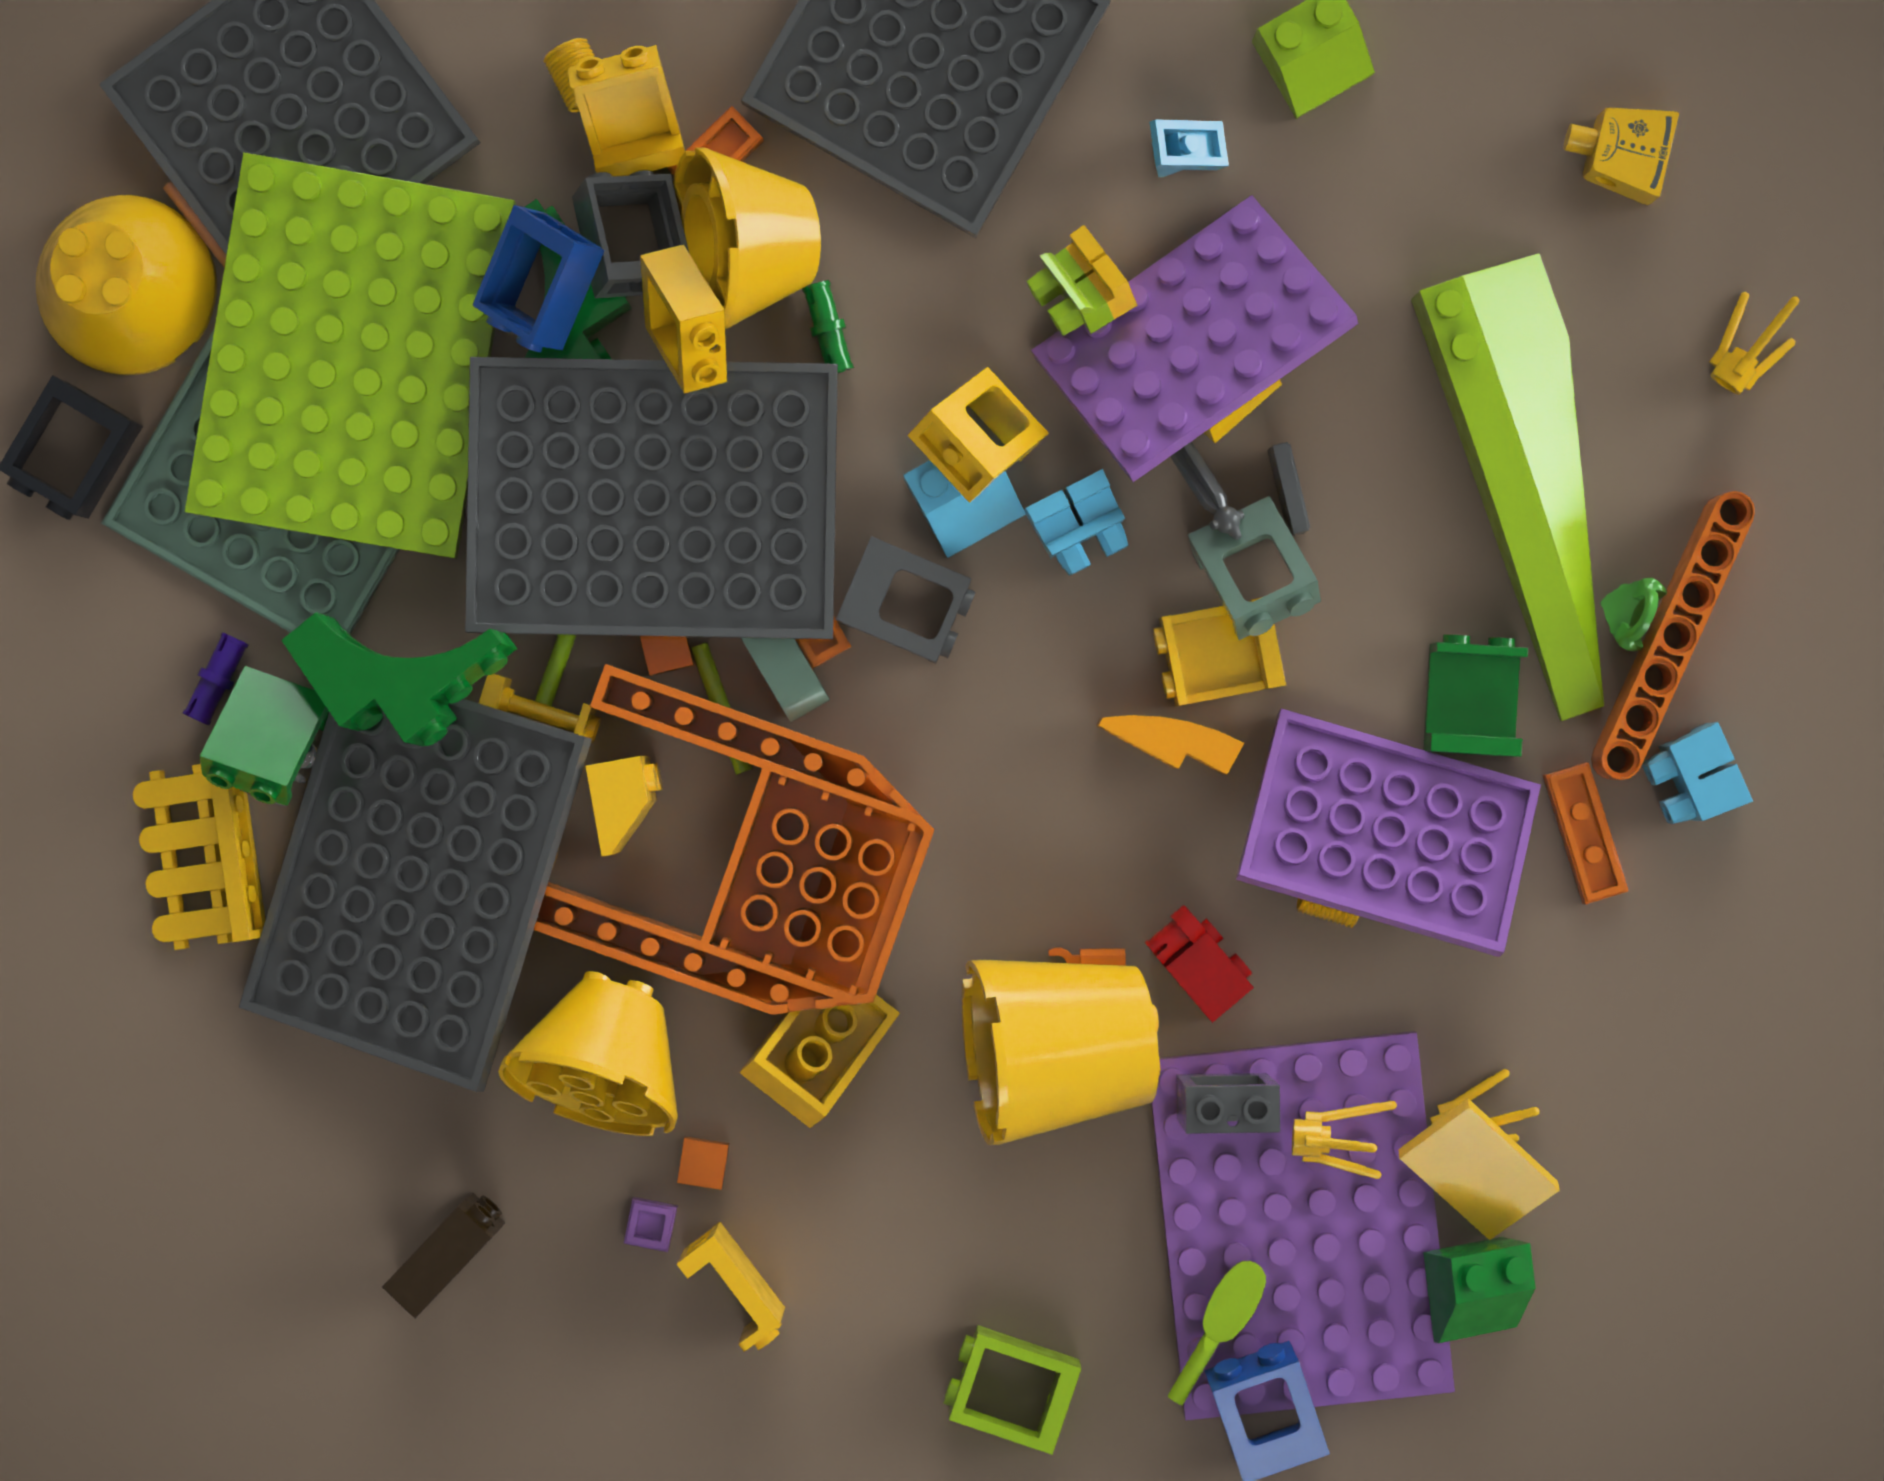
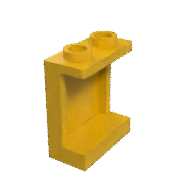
M656 45L650 47H629L619 55L603 59L598 57L586 58L578 62L576 66L567 68L570 88L573 96H575L593 154L596 173L607 172L612 176H629L638 171H655L678 165L680 158L685 152Z
M1260 598L1251 599V600H1249V602L1256 601V600H1258V599H1260ZM1224 606L1172 616H1163L1159 618L1160 627L1153 628L1157 654L1166 655L1168 671L1161 673L1166 699L1174 698L1175 707L1286 685L1275 624L1261 635H1249L1238 640L1228 612Z
M719 1222L684 1248L677 1266L688 1279L706 1264L711 1263L753 1319L752 1322L744 1327L738 1345L743 1352L753 1345L757 1350H760L780 1334L777 1329L782 1325L781 1320L785 1306L723 1224Z

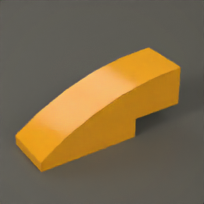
M1126 715L1100 718L1096 725L1174 769H1179L1185 756L1188 755L1222 775H1227L1244 745V742L1218 730L1189 721L1161 716Z

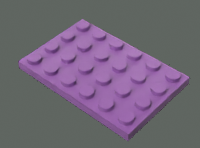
M1251 195L1130 280L1128 283L1138 306L1092 334L1083 324L1064 336L1059 331L1031 351L1036 361L1131 481L1134 482L1359 323L1354 311Z
M1281 708L1277 714L1236 880L1500 957L1506 947L1541 785Z

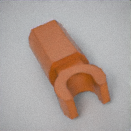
M1063 947L1048 949V956H1061L1065 959L1066 963L1126 966L1125 948L1079 949V954H1071Z

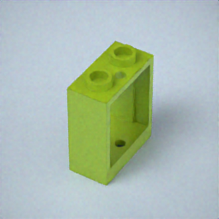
M977 1325L973 1337L965 1335L958 1356V1361L964 1363L959 1380L955 1378L950 1379L943 1404L950 1406L949 1420L1053 1455L1082 1369L1080 1359ZM985 1348L1056 1372L1036 1431L966 1408Z

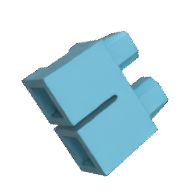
M1103 469L1066 487L1064 492L1060 490L1025 508L1026 516L1050 559L1056 556L1059 564L1069 576L1091 565L1081 545L1082 542L1096 536L1106 557L1129 546L1125 530L1121 524L1125 517L1118 507ZM1070 504H1071V506H1072V508H1073V510H1074V512H1075V514H1076V516H1077V518H1078V520H1079L1081 526H1079V524H1078V522H1077V520H1076V518H1075V516H1074V514H1073V512H1072V510H1071V508H1070Z
M1719 722L1705 723L1674 741L1658 746L1660 752L1642 763L1644 772L1651 785H1658L1671 778L1675 783L1678 794L1659 802L1668 823L1674 824L1688 820L1704 821L1753 802L1738 765L1726 764L1735 759Z

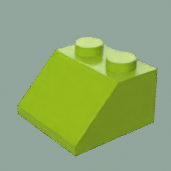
M1306 0L1257 28L1252 39V44L1296 119L1375 73L1359 21L1346 0Z

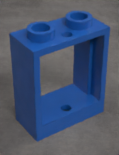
M514 205L472 306L488 316L486 322L489 325L518 335L516 342L527 349L535 352H541L543 347L563 350L605 250L545 212ZM543 244L562 256V259L535 320L515 307L540 245Z

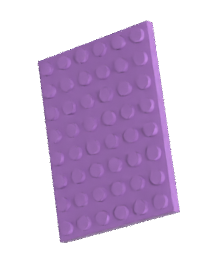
M1410 1031L1159 1058L1160 1075L1157 1093L1151 1103L1179 1373L1182 1372L1205 1332L1203 1329V1317L1215 1288L1235 1264L1250 1260L1261 1266L1266 1275V1284L1262 1298L1245 1327L1233 1339L1219 1343L1204 1370L1215 1367L1217 1363L1224 1359H1238L1258 1352L1261 1347L1267 1344H1281L1290 1341L1299 1360L1314 1407L1455 1392L1450 1341L1435 1343L1433 1338L1423 1252L1440 1249L1434 1190L1399 1159L1398 1151L1399 1148L1427 1128L1417 1033ZM1267 1073L1280 1085V1132L1186 1134L1177 1120L1176 1074ZM1387 1101H1395L1397 1103V1107L1394 1110L1322 1122V1126H1331V1138L1373 1143L1377 1146V1150L1374 1153L1330 1149L1329 1154H1322L1378 1170L1382 1174L1380 1179L1358 1175L1321 1163L1302 1162V1156H1292L1294 1119L1305 1120V1111L1325 1112ZM1227 1121L1230 1126H1235L1238 1121ZM1204 1370L1183 1404L1185 1420L1220 1417ZM1275 1378L1241 1390L1235 1395V1403L1239 1415L1295 1409L1287 1383L1283 1378Z

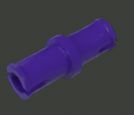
M224 632L221 633V638L206 668H200L197 675L201 678L186 709L182 712L209 726L225 690L231 691L234 682L230 680L246 648L249 646V644Z

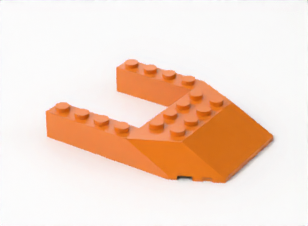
M605 664L590 704L591 708L762 768L703 936L548 882L534 930L770 1015L809 1009L832 1008L834 1006L873 1003L935 829L865 756Z

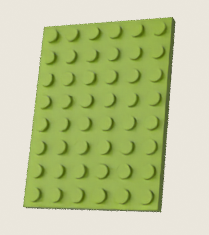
M243 152L185 512L457 559L468 495L470 357H491L495 327L486 322L488 316L472 305L512 208L516 205L515 200Z

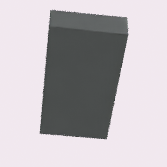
M1285 442L1273 445L1267 451L1285 524L1292 536L1304 534L1311 527L1291 444Z

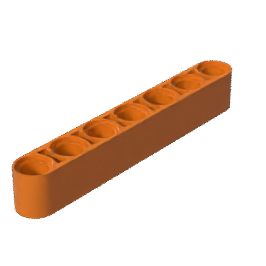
M1738 491L1727 492L1713 497L1704 506L1667 587V595L1663 596L1642 642L1644 647L1636 655L1591 757L1592 767L1601 777L1610 780L1629 779L1636 775L1641 768L1755 515L1754 503L1746 494ZM1724 502L1731 503L1737 511V518L1733 525L1727 524L1721 518L1720 509ZM1706 542L1711 543L1718 550V561L1714 566L1708 565L1702 559L1701 551ZM1688 583L1696 586L1700 593L1699 602L1695 607H1690L1683 599V589ZM1670 624L1675 625L1681 632V642L1675 649L1668 646L1664 640V631ZM1651 665L1658 667L1663 676L1662 684L1656 690L1650 688L1645 681L1646 670ZM1633 706H1637L1644 714V723L1637 731L1631 729L1626 721L1627 712ZM1615 747L1620 748L1626 758L1624 767L1618 772L1613 771L1607 761L1609 752Z

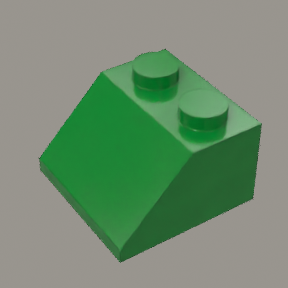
M1498 1237L1491 1240L1488 1239L1423 1252L1435 1343L1463 1339L1518 1326L1536 1289L1530 1243Z

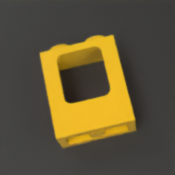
M987 367L932 408L907 436L970 503L1018 460L1021 462L1049 432ZM967 406L978 415L1005 446L996 445L967 414Z

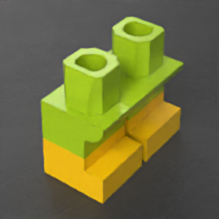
M1083 225L1070 234L1072 243L1056 255L1052 253L1040 255L1045 268L1026 281L1033 297L1042 307L1059 295L1064 297V300L1047 310L1051 320L1062 336L1083 324L1092 334L1138 306L1126 278L1086 226Z

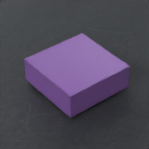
M633 1197L624 1244L668 1252L678 1205Z

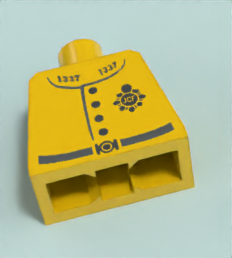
M1605 108L1596 117L1593 128L1571 123L1565 136L1563 150L1587 156L1583 171V178L1639 203L1650 205L1661 195L1679 112Z

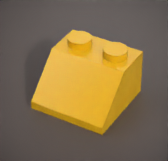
M637 756L585 766L602 857L613 855L623 850L657 801L656 791L662 790V779L658 763L651 764L649 756Z

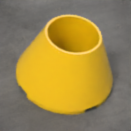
M704 147L695 148L694 151H685L679 160L674 175L673 186L689 254L724 308L726 330L813 282L818 271L821 252L818 213L812 195L802 184Z

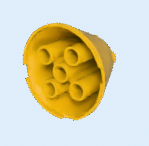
M109 196L94 200L76 209L52 232L44 245L37 266V304L49 333L57 344L74 359L86 366L109 374H146L174 363L177 357L201 338L211 320L216 303V268L207 245L183 215L164 203L142 196Z
M594 971L585 972L583 979L502 1059L498 1070L499 1076L505 1085L522 1098L533 1102L536 1095L555 1104L554 1114L594 1128L628 1135L653 1136L654 1130L657 1127H665L663 1131L665 1133L671 1132L678 1118L665 1011L663 1006L652 997L654 989L640 981L630 980L627 982V985L611 981L609 977Z

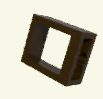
M472 1193L447 1217L382 1288L416 1319L503 1227L505 1222L499 1218L502 1214L501 1210L486 1196L482 1195L478 1198Z

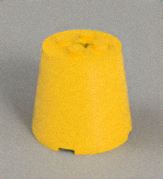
M971 960L966 963L967 975L972 974V978L963 979L962 1028L968 1081H978L981 1101H974L973 1107L979 1129L988 1145L1004 1144L1153 1102L1157 1093L1160 1075L1157 1039L1159 1021L1155 1005H1152L1145 979L1136 966L1002 960Z

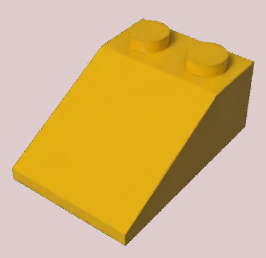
M878 995L875 996L873 1003L850 1004L785 1013L739 1073L807 1127L811 1128L826 1117L900 1013Z

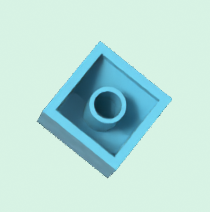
M930 460L903 475L908 489L947 558L1026 515L1006 471L993 480L970 503Z

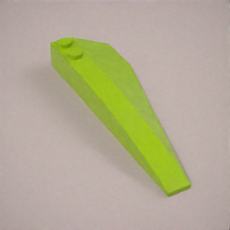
M1538 253L1466 274L1420 290L1411 301L1560 721H1564L1604 707L1570 341L1543 262Z

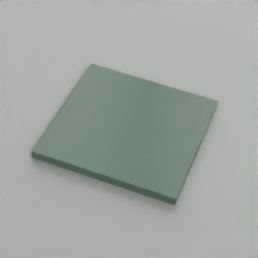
M213 330L101 524L290 633L317 612L336 618L340 626L351 635L400 549L185 512L214 335Z

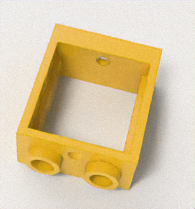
M685 245L640 255L645 328L683 393L727 382L724 308Z

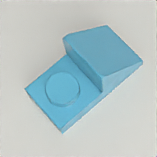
M1155 119L1149 122L1158 177H1165L1182 170H1219L1229 166L1222 121Z

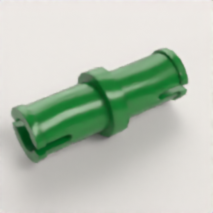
M830 281L810 284V287L802 288L813 322V327L810 328L812 338L817 337L824 364H838V373L844 372L846 369L851 370L854 368V365L851 362L842 331L846 328L844 319H839L830 288Z

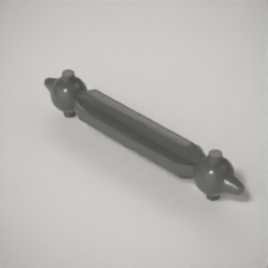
M1191 441L1170 457L1202 507L1214 515L1213 521L1209 523L1212 530L1217 529L1219 532L1228 534L1235 540H1238L1242 537L1239 525L1241 519L1244 518V513L1242 510L1237 511L1227 505V495Z

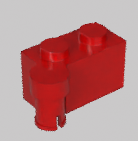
M1182 905L1170 916L1172 921L1144 943L1204 1015L1213 1023L1254 988L1247 980L1253 973L1236 953L1228 957L1223 952L1218 943L1224 938L1207 918L1200 923L1189 909Z

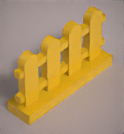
M201 764L192 765L193 774L165 778L164 770L149 772L150 781L141 782L135 786L133 800L140 808H154L156 825L144 828L139 836V843L144 851L148 853H161L163 870L150 873L145 883L146 889L151 896L156 898L167 897L169 914L159 916L153 922L152 933L154 937L160 942L173 941L175 950L190 948L189 939L214 935L217 936L218 944L260 938L266 919L247 792L234 787L223 789L213 785L202 775ZM197 801L199 819L172 823L169 805ZM204 846L206 864L178 868L176 850ZM210 891L212 908L189 912L184 911L182 894Z

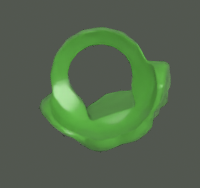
M1643 578L1630 584H1621L1619 588L1614 589L1601 600L1600 606L1603 607L1610 632L1621 648L1628 651H1640L1644 647L1641 637L1648 630L1654 619L1658 601L1667 595V590L1658 580Z

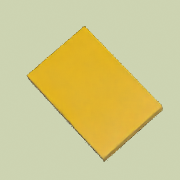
M1468 1098L1398 1149L1399 1159L1489 1240L1560 1191L1558 1181Z

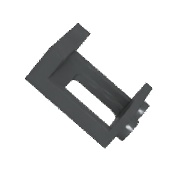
M871 536L836 617V621L936 664L940 655L946 658L949 657L958 633L951 631L957 613L966 617L976 592L968 589L971 578ZM898 571H907L947 588L952 592V603L941 629L934 639H926L881 619L879 610L893 577Z

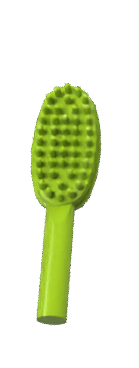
M1249 1260L1235 1264L1215 1288L1203 1317V1329L1205 1332L1167 1395L1175 1403L1183 1406L1219 1343L1233 1339L1254 1314L1266 1284V1275L1262 1267L1257 1263Z

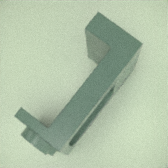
M1270 496L1240 509L1244 513V518L1240 521L1239 528L1242 537L1238 540H1235L1228 534L1219 532L1217 529L1212 530L1210 525L1188 534L1192 555L1200 570H1205L1228 612L1238 640L1249 635H1261L1267 632L1273 624L1289 616H1301L1310 611L1315 604L1321 602L1318 580ZM1270 539L1274 542L1294 579L1291 584L1256 601H1246L1227 570L1224 559L1262 540Z

